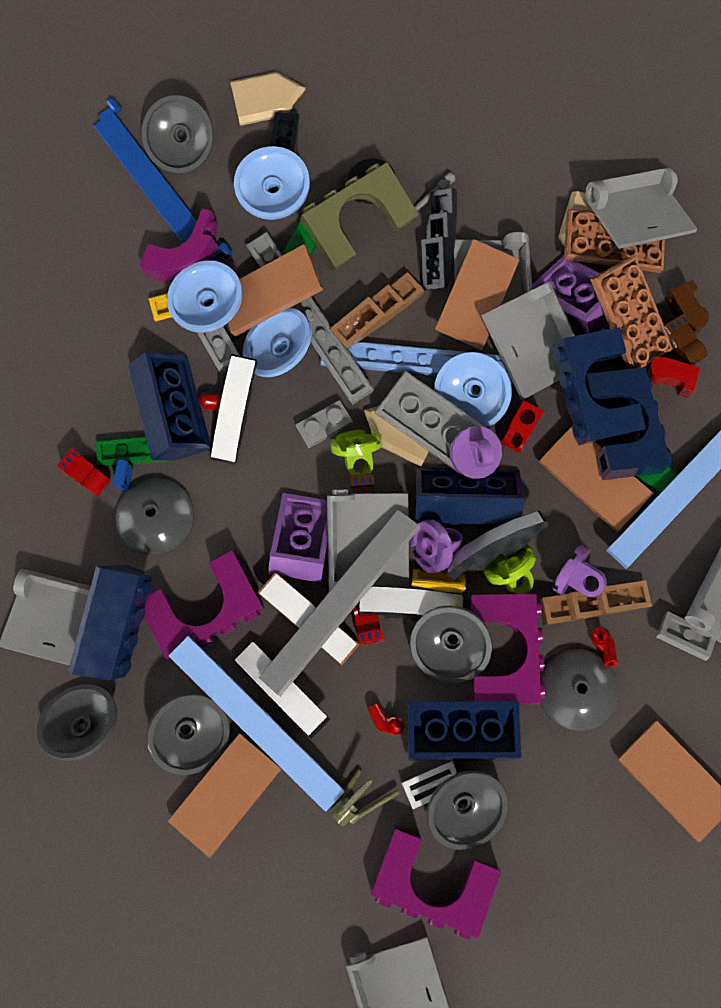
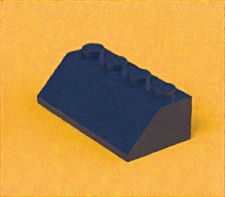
M144 352L128 367L151 459L174 461L209 451L211 445L187 356Z
M416 468L415 522L421 523L424 520H435L438 523H449L452 525H502L523 515L524 494L519 470L495 469L492 474L484 478L473 479L456 472L452 468Z
M129 565L96 566L68 673L104 680L126 677L131 668L130 660L133 649L138 642L137 634L140 623L145 616V605L147 597L152 590L154 574Z
M519 701L408 702V761H518L521 759Z

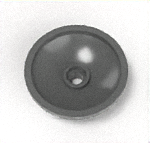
M171 95L161 98L147 111L142 124V141L148 156L157 166L172 173H186L200 167L209 157L214 143V128L207 111L197 101L181 95ZM183 130L186 132L184 140L180 136Z
M149 478L132 485L123 494L116 509V527L120 537L133 550L145 555H163L177 549L188 538L194 523V508L189 496L179 485L167 479ZM150 509L156 510L153 517L147 516Z
M440 606L431 609L420 617L411 634L410 646L416 664L428 676L441 682L462 683L469 681L486 668L491 657L492 639L486 624L475 613L462 607ZM449 635H456L458 639L451 640Z
M585 649L562 651L553 656L544 665V671L540 672V682L545 683V698L541 699L540 705L546 715L563 728L576 731L596 728L609 719L617 706L619 684L612 667L604 665V658L592 651ZM580 683L586 687L584 694H580L577 691V686Z
M92 684L77 685L62 691L46 705L40 715L37 725V738L40 746L49 756L62 761H74L91 755L109 739L117 721L115 701L105 689Z
M200 694L176 696L165 702L155 712L147 730L149 752L154 761L170 773L190 775L201 772L213 765L223 754L229 739V722L225 712L207 696ZM183 725H189L187 730L180 731Z
M464 771L457 773L442 782L431 796L427 808L429 829L441 844L451 849L467 850L478 847L489 841L502 827L508 810L506 792L493 776L485 772Z

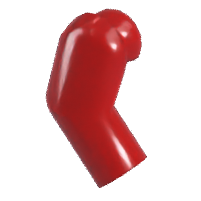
M204 392L198 398L199 403L206 410L219 411L222 393L218 395Z
M595 628L591 634V641L603 653L604 665L606 667L617 666L618 659L614 639L607 634L604 628Z
M379 703L367 708L379 732L397 735L404 730L405 723L403 719L386 716Z

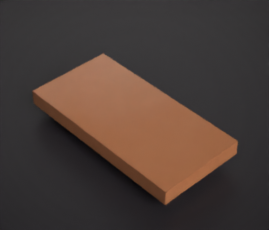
M574 209L567 211L564 260L614 266L630 256H636L642 271L661 273L664 270L665 239L618 249L594 212Z
M473 239L435 330L482 350L489 331L481 315L501 306L520 259Z
M304 244L239 279L243 290L242 302L235 316L228 322L230 331L234 336H237L324 290L309 250Z
M630 256L590 279L610 329L621 328L626 353L622 355L627 369L643 368L656 358L673 350L636 256Z
M571 427L539 460V463L612 529L618 532L653 495V492L636 477L602 480L596 457L602 450V447L596 442L578 446Z
M654 721L617 758L697 842L700 843L721 821V785L658 721Z
M239 733L168 822L210 858L282 768Z

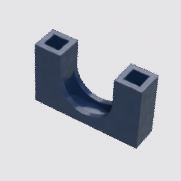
M620 327L563 338L553 344V357L555 362L558 363L560 371L559 380L562 388L565 390L567 398L566 408L568 413L571 414L573 422L572 432L575 439H577L578 446L633 434L646 429L640 403L615 409L604 408L592 400L586 389L585 377L592 363L615 359L626 353Z
M646 368L586 374V389L595 403L600 406L613 405L619 407L640 403L646 429L640 431L638 441L604 446L596 457L602 480L662 473L671 464L672 456L670 449L666 446L664 438L665 429L663 424H660L658 403L653 398L652 381L647 375Z

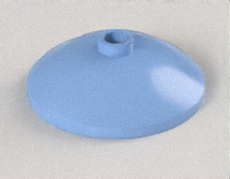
M269 146L251 152L241 161L234 176V189L238 201L247 212L262 219H280L291 215L302 206L307 198L310 187L309 173L302 159L294 152L282 147ZM272 188L278 189L275 193L269 192Z
M200 261L183 269L172 281L167 295L169 312L173 319L186 330L199 333L214 331L227 324L239 310L243 296L242 285L236 273L229 266L221 262Z
M288 308L250 329L244 341L243 356L257 359L256 375L261 377L278 376L289 371L301 361L308 350L312 337L309 320L299 310Z
M466 352L451 358L440 369L434 386L435 392L485 427H490L503 417L510 405L512 396L511 381L505 368L493 357L480 352ZM473 385L480 387V393L473 391Z

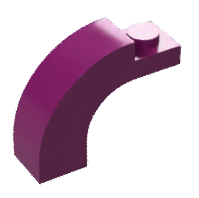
M201 209L192 235L182 245L166 249L148 244L139 265L144 274L157 280L173 281L183 269L200 261H210L218 249V245L212 238L217 233L218 221L212 211Z

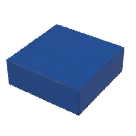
M118 459L112 483L117 490L125 492L129 489L133 467L128 461Z

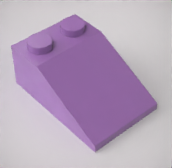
M563 256L532 284L533 290L549 281L551 282L571 327L581 334L598 332L608 323L590 280L600 273L577 261L564 260Z
M286 493L282 494L270 552L268 574L273 575L276 572L279 576L321 582L328 543L327 500Z

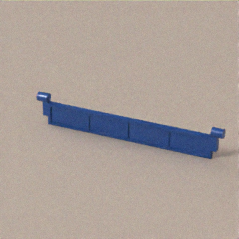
M114 98L107 101L109 108L98 115L101 121L96 123L94 128L182 243H185L192 235L197 220L115 114L121 111L120 105ZM223 242L218 246L215 255L210 261H214L220 255L229 258L233 251L226 242Z

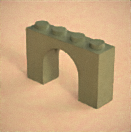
M378 163L365 171L367 173L366 176L361 179L358 176L352 178L345 183L346 188L340 192L335 189L325 195V201L319 205L314 202L303 209L304 214H302L300 221L331 271L350 261L356 255L339 224L340 209L347 202L363 199L373 203L381 211L393 232L398 231L419 216L388 163L382 166Z

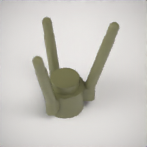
M357 769L345 786V792L334 802L335 805L329 812L341 826L345 827L349 822L354 825L361 817L399 795V791L395 790L356 813L358 807L355 801L373 783V780L369 778L351 798L346 797L362 772L361 769Z

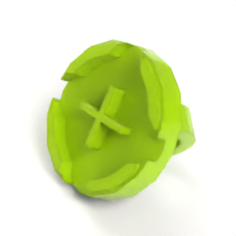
M365 430L348 431L336 436V441L335 439L330 441L332 453L345 458L347 471L351 475L370 474L373 469L372 452L383 446L381 433L372 430L371 434H366ZM365 459L364 468L357 471L354 470L353 465L355 461Z
M527 544L509 560L501 553L485 567L484 574L490 583L495 585L505 584L511 593L528 594L534 583L530 569L536 561L535 553ZM523 577L522 585L517 588V579Z

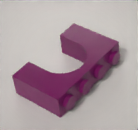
M232 550L209 562L224 596L220 613L210 623L202 626L184 624L177 616L167 594L162 589L151 593L147 597L144 618L165 659L172 660L169 655L187 636H190L203 648L213 642L212 638L220 633L225 636L235 631L238 623L244 620L249 623L261 616L260 611L264 610V607Z
M536 594L471 595L469 598L470 611L480 617L485 624H501L512 628L520 636L524 645L523 661L513 674L508 676L473 677L472 701H519V705L541 704V699L545 698V683L540 682V671H544V657L539 655V644L543 643L542 628H538L537 619L542 614L541 601H537Z
M395 827L371 891V895L376 897L375 902L386 907H391V904L402 907V913L413 918H417L418 914L429 918L427 923L443 929L444 925L454 928V934L468 940H470L471 936L479 938L502 871L497 867L472 858L463 886L453 899L444 903L427 902L415 893L410 882L411 868L422 839L417 835Z

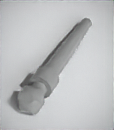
M449 172L445 179H441L430 192L446 189L448 184H452L455 181V175ZM430 192L414 206L417 211L431 200Z

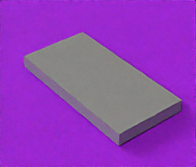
M407 371L402 374L375 411L376 415L452 469H454V466L450 460L449 449L456 434L470 426L485 427Z

